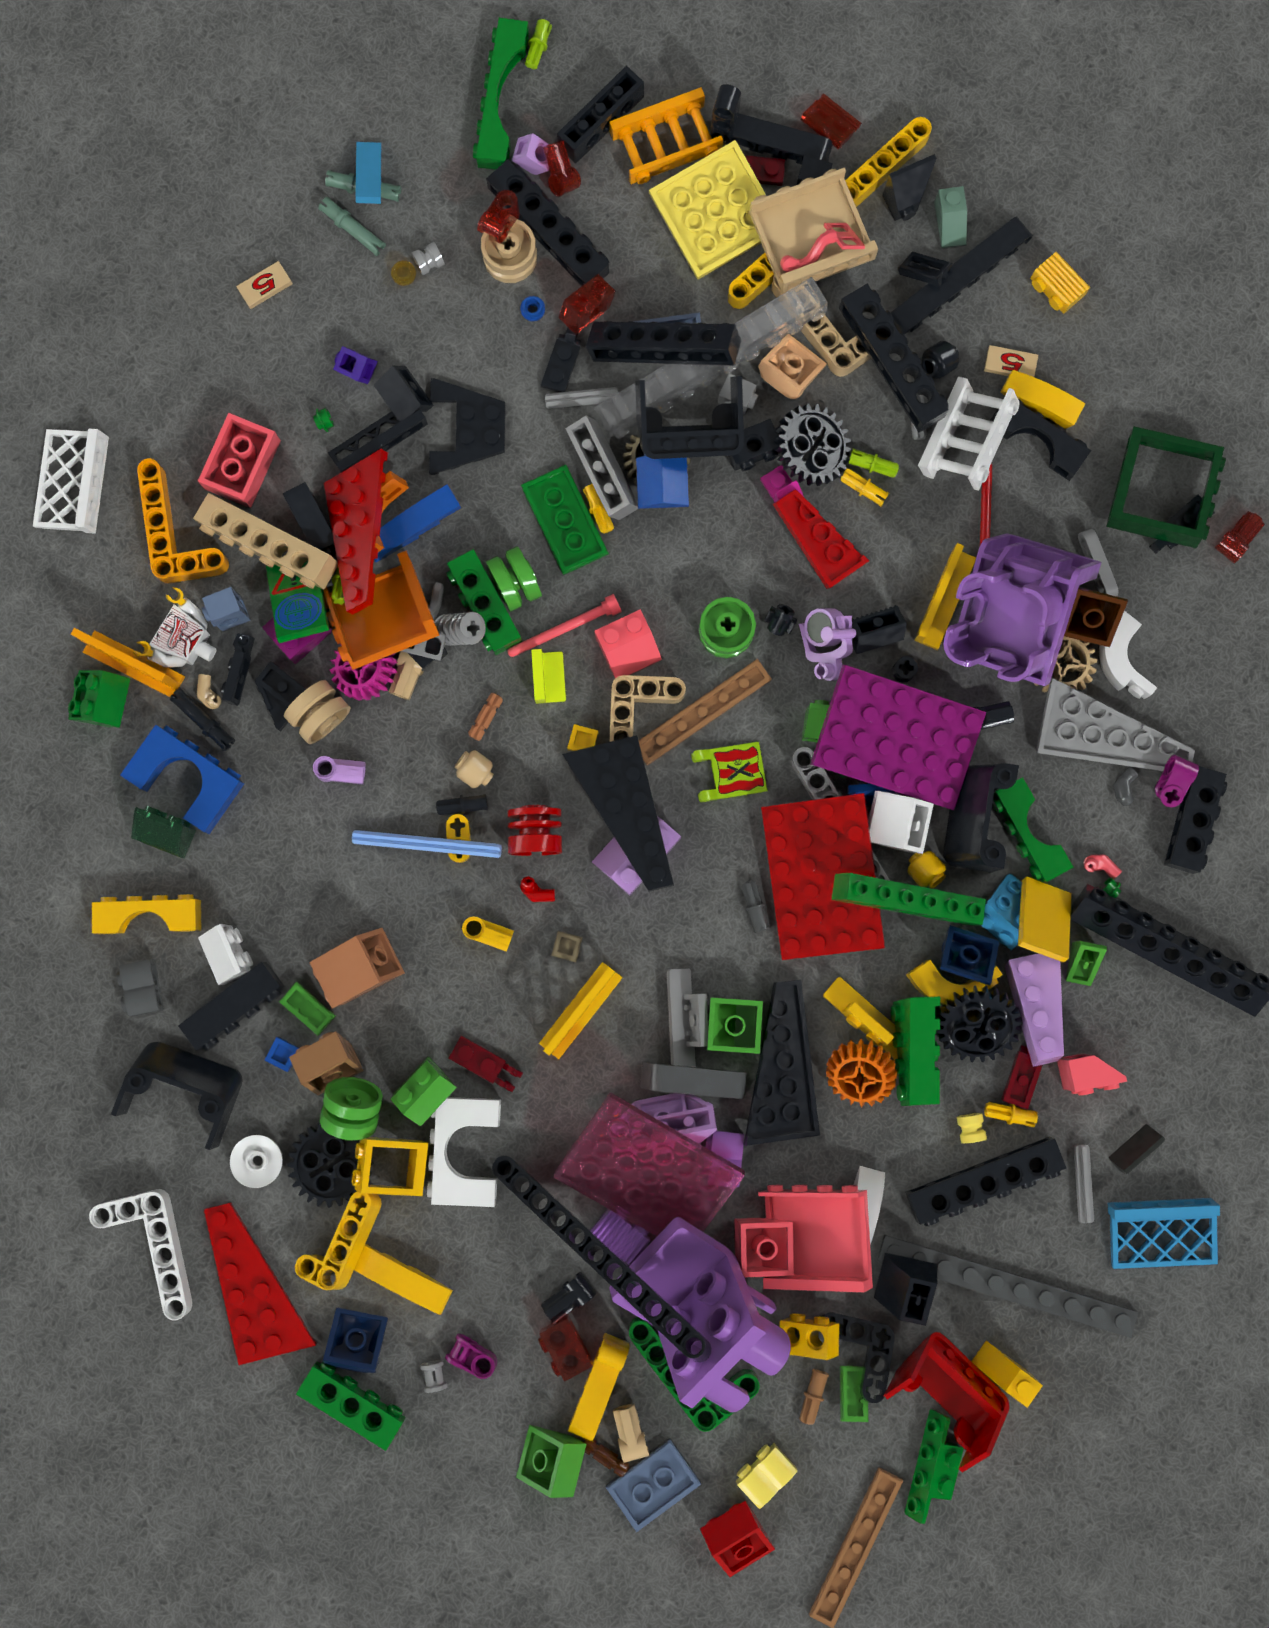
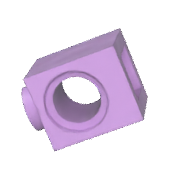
M532 133L518 138L512 161L529 173L538 175L549 171L551 168L555 148Z

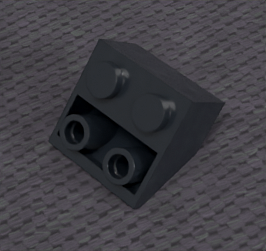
M884 1253L874 1298L899 1320L926 1326L938 1284L937 1264Z

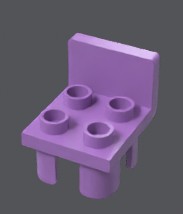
M1008 533L984 539L979 547L972 574L966 576L960 582L956 593L957 599L965 601L959 622L949 626L946 630L944 637L946 655L954 663L965 667L980 664L998 670L997 677L1009 682L1024 679L1042 686L1050 684L1079 585L1097 579L1101 562Z
M674 1218L629 1266L711 1344L712 1350L709 1358L704 1362H694L658 1331L679 1401L693 1408L705 1397L729 1412H737L750 1400L746 1390L724 1378L737 1362L743 1359L770 1376L777 1374L787 1362L791 1350V1343L787 1333L779 1326L759 1315L756 1308L758 1306L772 1314L777 1309L775 1303L770 1298L747 1285L738 1260L730 1249L682 1218ZM641 1285L636 1286L632 1290V1298H636L641 1294ZM612 1286L609 1287L614 1303L651 1324ZM658 1303L652 1307L651 1315L653 1317L660 1314L661 1304ZM676 1322L672 1325V1335L680 1333L681 1322ZM695 1341L692 1344L691 1353L693 1355L699 1353L702 1349L701 1341Z

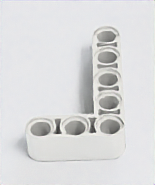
M156 1189L94 1206L90 1211L89 1220L96 1228H106L143 1218L163 1313L170 1320H179L187 1315L192 1308V1298L169 1194L165 1190ZM153 1195L157 1196L161 1201L159 1209L154 1208L151 1204ZM127 1202H131L135 1207L133 1215L126 1211ZM102 1208L109 1212L108 1221H104L100 1216ZM159 1221L163 1222L166 1226L165 1234H160L157 1231V1223ZM163 1248H168L171 1251V1260H166L163 1257ZM168 1274H173L177 1277V1286L169 1284ZM174 1300H178L182 1303V1312H178L174 1309Z

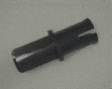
M486 794L469 797L460 795V798L438 800L436 802L438 815L455 813L465 815V812L488 810Z

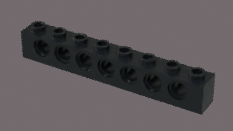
M1087 884L1071 907L1070 920L1254 1017L1269 1001V978L1266 975L1256 973L1247 968L1242 962L1233 961L1224 956L1219 950L1209 948L1201 944L1196 938L1178 932L1173 926L1159 922L1147 912H1140L1131 907L1126 901L1109 896L1099 887Z

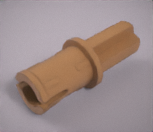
M812 1369L807 1392L804 1391L803 1393L805 1400L799 1417L801 1422L808 1425L815 1423L820 1402L824 1401L822 1395L827 1378L829 1377L828 1373Z

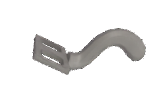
M438 582L433 586L429 605L434 620L439 613L444 594V586ZM439 634V636L435 637L442 641L438 655L425 651L427 641L415 645L413 649H404L402 652L441 661L446 635Z

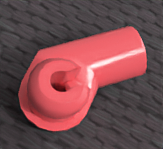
M1104 854L1090 855L1084 860V868L1088 872L1104 870L1113 879L1122 872Z

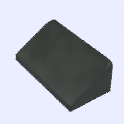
M1145 1124L1108 1158L1120 1172L1128 1174L1164 1142L1165 1138Z

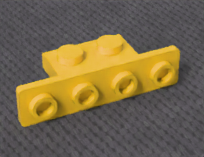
M841 977L836 978L825 991L823 997L847 1017L846 1021L856 1029L859 1028L865 1033V1037L869 1042L873 1041L875 1046L882 1045L883 1050L890 1052L894 1060L898 1059L897 1048L893 1046L892 1040L894 1038L895 1025Z

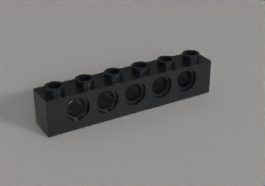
M508 159L486 178L488 189L518 220L523 221L532 230L534 237L587 293L609 274L608 258L601 251L597 252L592 247V242L585 234H579L573 221L567 216L564 218L558 212L559 208L551 199L547 200L542 195L541 188L534 181L531 183L526 178L525 172L518 164L514 166ZM514 188L522 189L518 193H514L511 191ZM531 205L538 206L536 210L528 209V207ZM548 222H553L556 224L554 227L547 228L544 226ZM563 240L572 241L570 245L561 244ZM581 257L589 259L586 263H580L577 260Z
M867 283L843 297L839 310L918 433L945 418L949 410L946 398L935 389L932 376L929 373H925L922 369L919 356L915 352H911L907 345L906 336L895 327L892 314L888 310L885 311L882 307L877 291L871 290ZM870 312L874 318L868 319L864 317L863 313ZM884 333L888 339L881 340L876 334ZM890 354H898L901 360L895 361L891 359ZM909 374L913 376L915 381L908 382L904 379L903 375ZM917 396H925L928 399V402H919Z
M593 321L586 348L593 362L734 366L741 338L736 325L729 323Z
M1049 1136L906 1191L905 1194L916 1222L920 1225L930 1226L938 1223L939 1217L948 1214L949 1217H953L963 1213V1208L973 1205V1208L983 1206L988 1203L987 1199L996 1195L997 1198H1003L1011 1195L1012 1189L1021 1186L1022 1189L1032 1187L1037 1184L1036 1180L1043 1177L1046 1180L1061 1175L1060 1171L1067 1169L1055 1138ZM1038 1157L1040 1166L1037 1170L1031 1171L1029 1162L1032 1158ZM1013 1166L1016 1170V1175L1013 1179L1007 1180L1005 1178V1171L1008 1167ZM985 1176H990L992 1184L988 1189H982L980 1185L981 1179ZM961 1185H966L968 1189L967 1195L962 1199H958L956 1196L957 1188ZM935 1195L943 1196V1204L939 1208H933L931 1204L932 1198Z

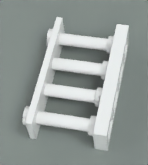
M958 377L947 400L949 410L945 418L937 422L918 467L924 476L934 479L936 472L940 469L969 476L968 479L974 490L979 491L982 482L984 483L988 478L989 467L1009 422L1018 411L1019 400L1014 389L1011 388L1008 389L1004 399L974 393L968 379ZM976 403L997 408L999 411L993 422L963 415L967 404ZM965 425L986 430L989 433L984 444L953 437L957 426ZM950 447L979 454L974 466L945 460L943 457L946 450Z

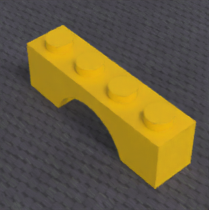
M192 894L178 895V900H168V895H154L152 900L142 901V896H127L126 901H117V897H101V902H92L93 934L125 933L129 923L136 916L146 912H153L159 915L166 922L169 931H201V900L194 899Z

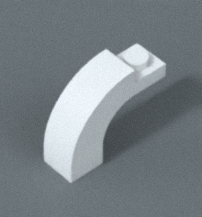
M1124 611L1111 646L1099 645L1100 664L1106 678L1116 690L1119 691L1127 685L1129 687L1128 691L1134 697L1146 699L1154 693L1157 687L1132 667L1127 655L1129 641L1142 624Z

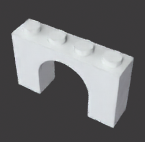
M448 1097L431 1115V1118H435V1129L430 1131V1144L434 1145V1155L429 1156L428 1165L429 1171H433L432 1182L428 1181L427 1197L431 1198V1205L495 1207L497 1178L469 1177L458 1173L448 1160L447 1145L452 1134L462 1127H499L501 1099Z

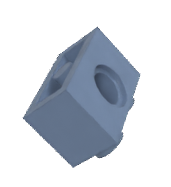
M232 587L202 598L205 605L202 607V612L208 622L211 621L213 627L217 626L221 631L251 621L242 597Z

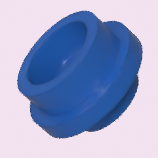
M529 296L521 303V314L528 321H538L545 314V304L539 297ZM530 306L538 308L534 313L529 312L528 309Z

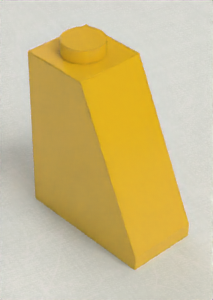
M987 1340L971 1361L1005 1392L1027 1408L1043 1386L1030 1372Z

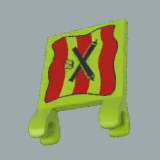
M759 742L696 750L691 754L694 763L710 760L715 789L701 791L698 794L700 802L767 792Z

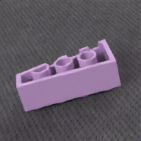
M1039 953L1011 959L1005 965V970L1015 1005L1020 1010L1023 1022L1021 1027L1032 1066L1057 1062L1064 1056L1060 961Z

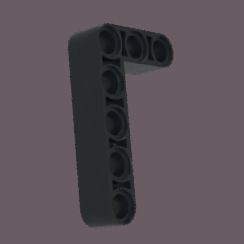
M729 84L720 86L712 112L710 134L712 139L722 136L723 141H726L725 144L736 140L739 147L740 145L748 147L750 151L761 154L764 152L773 154L772 157L785 159L786 161L787 158L795 160L797 164L801 165L804 156L828 162L833 142L830 139L740 114L741 91Z

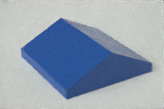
M646 456L636 458L638 509L689 507L687 458L651 459Z

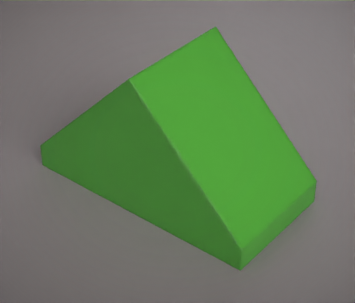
M1084 941L1072 942L1066 981L1091 986L1107 951V946Z

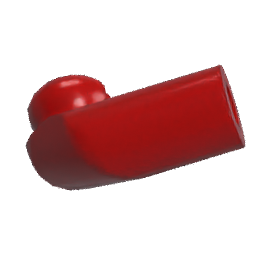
M526 876L521 880V891L531 902L555 901V889H541L530 876Z

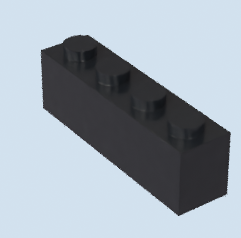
M260 962L179 1024L178 1027L196 1051L203 1050L204 1048L206 1051H209L219 1043L218 1037L224 1033L229 1035L240 1027L238 1023L244 1017L250 1019L261 1011L259 1006L266 1000L268 1003H271L281 996L282 993L279 990L285 986L267 962Z

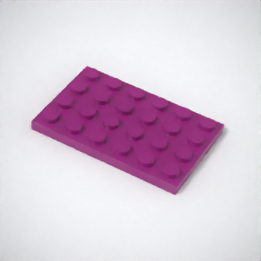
M842 665L810 764L954 810L986 712L847 665Z

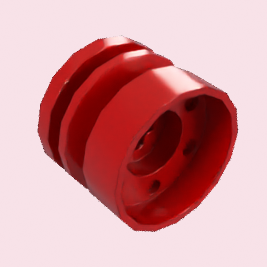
M525 805L508 810V818L519 819V821L508 823V828L520 830L519 835L508 837V854L514 856H532V852H542V855L562 854V836L550 834V829L562 827L560 821L550 820V818L561 817V809L546 805Z

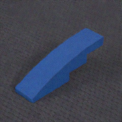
M448 484L420 500L380 528V538L384 548L378 552V558L374 559L376 563L417 540L419 535L439 525L440 520L461 509Z

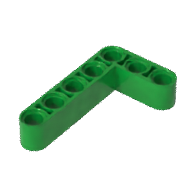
M639 1317L634 1318L630 1322L629 1337L700 1431L709 1432L734 1413L725 1410L705 1397L693 1408L680 1402L673 1379L668 1378L665 1374L669 1369L665 1353L658 1358L652 1357L649 1353L650 1349L654 1346L663 1348L658 1331L653 1325ZM640 1324L645 1325L648 1332L644 1336H637L633 1332L634 1327ZM742 1369L732 1376L729 1381L741 1387L740 1382L742 1379L752 1378L754 1380L753 1386L749 1389H744L748 1392L751 1400L759 1391V1380L756 1373L752 1370ZM702 1411H709L712 1413V1418L707 1422H703L698 1419V1415Z

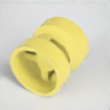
M972 1113L956 1117L957 1123L962 1130L960 1134L961 1143H975L987 1140L986 1131L982 1129L984 1121L982 1113Z

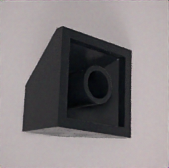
M935 154L889 174L882 196L894 221L901 218L903 221H906L916 215L937 159Z

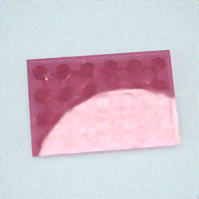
M611 1092L554 1172L555 1179L644 1228L655 1236H658L676 1217L682 1218L704 1232L745 1176V1170Z

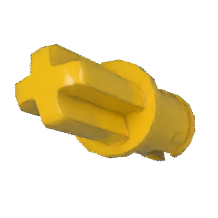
M849 468L841 476V482L859 492L860 497L863 495L880 507L884 500L876 496V494L885 500L889 495V492L870 482V478L867 480Z
M593 484L587 485L583 491L590 505V514H594L600 532L603 534L608 533L614 529L612 520L608 516Z
M988 1102L984 1108V1115L986 1117L1004 1120L1009 1125L1015 1123L1034 1128L1038 1119L1037 1111L1021 1109L1013 1104L1006 1106Z

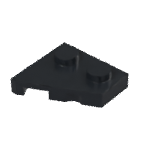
M270 661L255 679V683L262 694L267 710L271 714L275 728L281 732L288 723L284 717L285 711L306 689Z

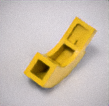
M926 960L906 974L913 986L923 996L940 997V1004L946 1005V998L954 1001V992L960 996L964 995L963 988H966L969 993L973 992L974 986H977L978 991H982L984 986H987L989 990L999 983L997 978L1003 975L999 968L995 966L991 985L974 980L965 984H954L947 981L939 973L931 960Z

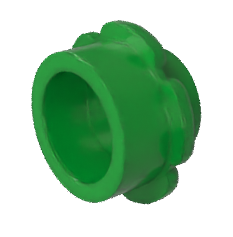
M316 409L317 415H314L313 418L318 429H324L326 432H329L328 429L335 425L330 420L331 415L328 409Z
M1109 878L1103 883L1107 885L1103 890L1109 896L1116 898L1121 893L1119 889L1121 883L1116 882L1113 878Z

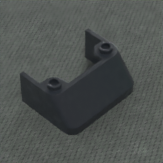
M742 376L730 377L731 403H722L713 409L711 415L712 425L662 427V415L659 410L654 407H646L645 380L635 381L636 421L641 449L644 455L651 459L732 456L738 454L744 446Z
M162 1042L149 1043L125 1075L111 1115L127 1114L134 1094L145 1093L150 1088L154 1078L201 1095L198 1105L199 1114L203 1119L214 1123L205 1149L211 1150L219 1147L242 1086L243 1079L241 1073L230 1066Z

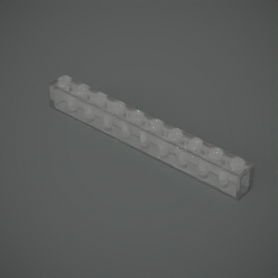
M813 277L734 323L741 338L734 366L666 364L642 378L641 380H645L646 407H654L660 413L669 410L673 406L672 403L680 398L682 400L689 398L694 394V390L702 385L703 387L711 385L720 374L731 373L742 361H750L756 358L762 349L767 346L769 348L776 346L781 342L782 337L789 333L791 335L798 333L803 329V325L811 320L815 322L821 319L826 314L828 302ZM635 383L594 407L598 418L611 439L614 437L617 439L624 437L629 433L630 428L637 425Z

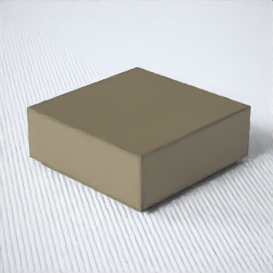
M558 931L551 956L576 962L583 937Z

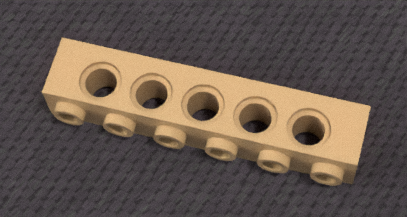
M210 493L207 494L193 518L201 525L199 529L211 537H213L214 533L219 535V540L231 547L234 544L240 546L239 550L250 557H253L254 554L259 556V561L271 568L274 564L280 567L279 571L290 578H293L294 575L300 577V582L311 589L317 586L324 590L338 567V562L331 555ZM288 550L287 554L282 557V554ZM308 561L307 565L302 568V565Z

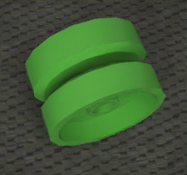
M518 546L506 551L505 557L510 566L509 568H506L504 562L498 556L485 561L510 612L522 607V599L518 592L520 589L525 598L530 602L542 597L533 569L528 560L524 558Z
M724 597L714 600L707 605L701 615L698 631L701 643L708 652L716 657L731 658L740 655L747 650L753 640L756 627L754 613L746 603L737 598ZM724 626H729L731 630L726 631Z
M342 1077L329 1082L325 1088L324 1104L320 1115L322 1129L328 1134L344 1140H362L372 1136L376 1132L379 1120V1111L383 1098L381 1089L372 1082L355 1077Z

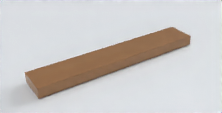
M756 659L641 738L639 744L646 765L648 766L770 682L772 678L759 660Z
M878 1467L809 1612L810 1617L834 1628L903 1483L902 1478Z

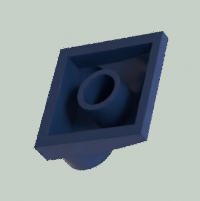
M950 925L942 944L940 969L991 985L999 941Z
M336 1307L323 1362L338 1368L363 1373H376L388 1317Z

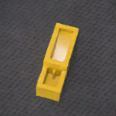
M1016 370L1011 371L1000 392L1006 395L1009 388L1014 389L1017 398L1024 403L1025 407L1031 411L1041 413L1044 417L1049 418L1064 429L1075 425L1085 406L1084 402L1069 393Z

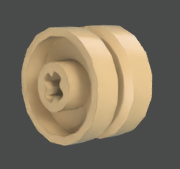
M501 218L493 221L485 229L481 238V251L487 271L496 280L504 283H516L526 279L533 272L537 264L536 241L532 230L523 221L516 218Z
M321 680L302 692L284 713L285 719L294 728L301 726L299 734L308 744L316 743L324 738L346 718L351 709L342 697L334 698L336 691L326 680Z

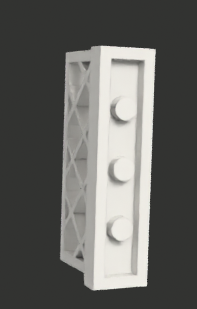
M46 429L33 527L83 531L96 534L109 440L107 435L98 429H88V431ZM53 436L62 437L66 442L57 451L52 447ZM80 438H87L86 447L78 452L73 445ZM71 448L75 456L65 464L60 456ZM57 459L62 468L52 475L48 471L49 464ZM78 461H81L83 470L75 477L70 468ZM67 472L72 480L62 488L57 480ZM51 484H54L59 491L52 498L48 499L45 496V490ZM77 485L80 489L79 495L72 501L66 493ZM64 497L69 504L58 512L53 504ZM50 508L56 516L49 522H41L42 513ZM72 509L76 512L75 524H69L63 518Z

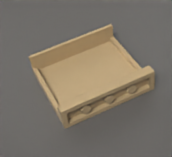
M845 167L839 170H828L823 176L815 179L812 177L806 178L799 185L782 187L772 195H761L751 202L749 214L782 294L875 260L878 247L875 240L870 241L844 179ZM824 223H847L865 245V249H841L836 242L829 244L825 247L817 262L787 273L781 268L780 264L781 259L786 255L796 259L806 257L818 237L827 231ZM832 227L837 232H846L843 228ZM842 240L845 244L856 245L852 240Z

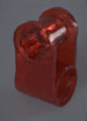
M510 190L499 192L487 211L481 216L477 226L478 232H485L494 237L497 243H502L520 215L516 194ZM506 205H511V206H512L511 208H508V209H504V208H503V207L506 206Z

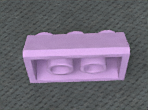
M658 817L666 854H668L681 839V836ZM615 837L592 861L595 866L629 896L642 883L641 878Z

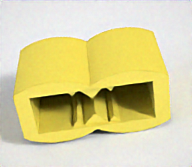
M775 1443L770 1447L767 1444L764 1445L756 1454L758 1459L751 1466L748 1463L745 1464L737 1473L739 1477L736 1480L737 1486L759 1509L768 1503L778 1490L787 1484L798 1471L796 1466Z

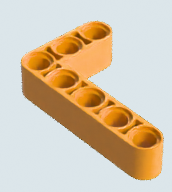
M147 458L142 460L138 465L137 473L152 573L164 583H175L224 574L229 568V561L217 548L177 553L165 470L154 459ZM151 469H157L154 476L147 477ZM160 493L159 499L151 502L152 495ZM158 517H164L162 524L154 526V522ZM167 541L166 548L158 550L159 543ZM216 557H220L219 565L211 567V561ZM191 561H195L194 569L186 571V565ZM170 565V571L165 575H161L162 568Z

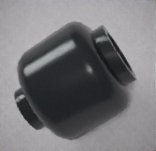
M939 341L924 351L921 361L922 369L932 377L940 379L958 367L959 352L951 343Z

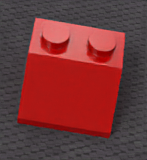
M746 1501L733 1505L729 1511L719 1517L710 1519L705 1526L700 1528L711 1555L729 1577H732L775 1550L758 1518Z

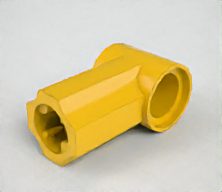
M474 916L467 918L462 925L463 934L467 938L506 952L514 930ZM478 921L481 924V932L478 935L472 936L467 932L469 922Z

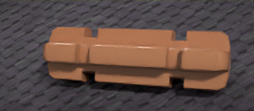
M495 693L489 695L486 700L488 702L487 705L484 704L475 720V726L472 725L468 732L469 736L475 740L480 741L485 733L484 729L488 728L496 714V708H499L503 702L502 697Z

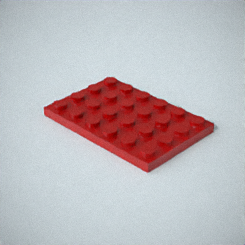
M865 793L761 807L782 960L885 948L880 909L832 900L835 874L853 873L876 878Z

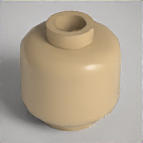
M476 750L471 752L465 751L454 767L457 769L456 776L471 788H477L481 784L486 786L494 775L491 772L493 766L491 760Z

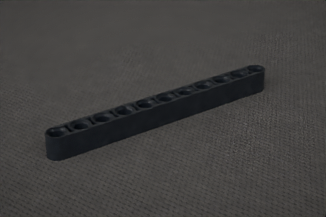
M503 1155L495 1159L492 1166L493 1174L678 1350L694 1362H704L709 1358L712 1350L710 1342L534 1177L509 1156ZM511 1165L510 1173L504 1175V1169ZM529 1181L528 1189L521 1192L522 1185ZM547 1198L546 1206L543 1209H539L541 1200ZM565 1215L566 1220L564 1224L557 1226L559 1217ZM584 1232L583 1241L579 1244H576V1236L579 1233ZM598 1250H603V1257L599 1261L594 1262L595 1253ZM622 1267L621 1277L613 1280L614 1270ZM641 1285V1294L636 1298H632V1290L636 1286ZM655 1304H661L660 1314L653 1317L651 1315L652 1307ZM676 1322H681L680 1333L672 1335V1325ZM695 1341H701L702 1349L699 1353L693 1355L691 1353L692 1344Z

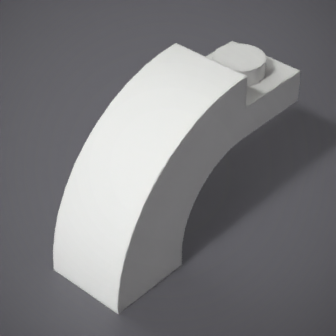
M860 1166L853 1185H857L858 1190H867L871 1244L883 1197L885 1172Z

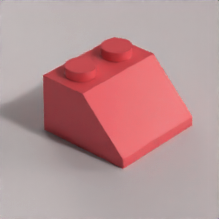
M641 609L594 631L596 640L615 678L622 675H631L662 660Z
M735 1218V1256L744 1277L794 1276L792 1221L768 1218Z

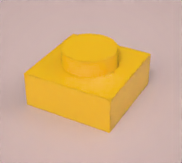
M574 724L567 750L576 751L595 746L599 731Z

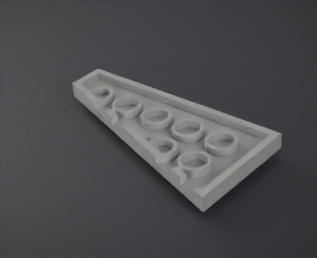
M1051 677L1036 747L1037 753L1164 771L1165 765L1172 755L1193 762L1195 753L1193 748Z

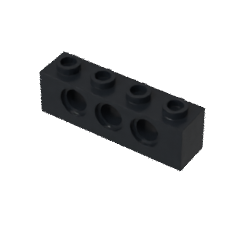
M626 65L557 133L558 148L576 164L610 131L609 121L625 116L644 98V81Z
M1199 766L1196 779L1190 785L1183 801L1180 803L1164 862L1165 866L1192 874L1200 873L1205 868L1208 856L1205 855L1207 846L1212 843L1214 838L1212 827L1221 812V807L1218 806L1220 797L1225 794L1227 789V782H1225L1227 774ZM1201 790L1205 791L1208 795L1206 803L1199 797ZM1194 814L1201 818L1200 827L1193 823ZM1188 838L1195 843L1193 852L1188 850L1186 846Z

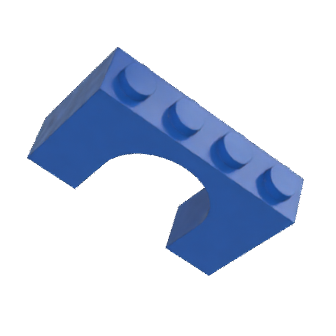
M155 725L120 776L139 789L148 792L167 765L178 760L192 761L201 772L202 788L200 794L183 818L201 831L210 834L243 787L244 783L239 780L241 775L229 767L226 771L218 766L220 763L218 759L208 753L204 757L197 752L200 747L188 739L184 743L176 738L179 733L169 726L165 725L164 728Z

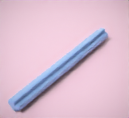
M354 830L352 833V843L494 858L501 857L502 845L495 843Z

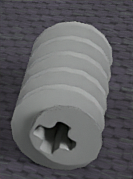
M476 612L443 614L434 621L439 634L446 635V646L473 645L478 643L485 634V621Z

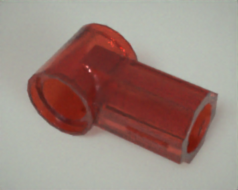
M557 141L544 146L543 150L551 172L548 179L550 191L555 196L560 197L579 188L581 177L579 172L574 167H571L564 141Z
M1247 511L1233 529L1229 530L1222 537L1223 540L1214 548L1235 564L1249 549V543L1265 525L1262 518L1256 513Z

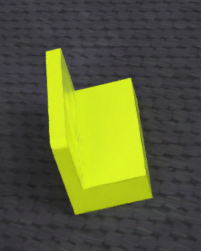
M542 649L531 650L536 704L565 702L563 653H543Z

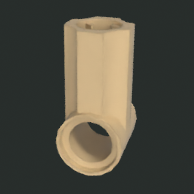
M401 651L397 660V673H395L393 683L388 692L400 698L410 700L419 675L421 676L424 671H421L422 668L408 653Z
M628 1404L613 1409L623 1462L650 1456L645 1442V1434L641 1431L635 1404Z

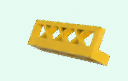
M959 543L955 545L949 556L914 641L935 650L939 649L959 599L956 598L959 584L966 576L970 575L976 561V557L962 552L964 546Z

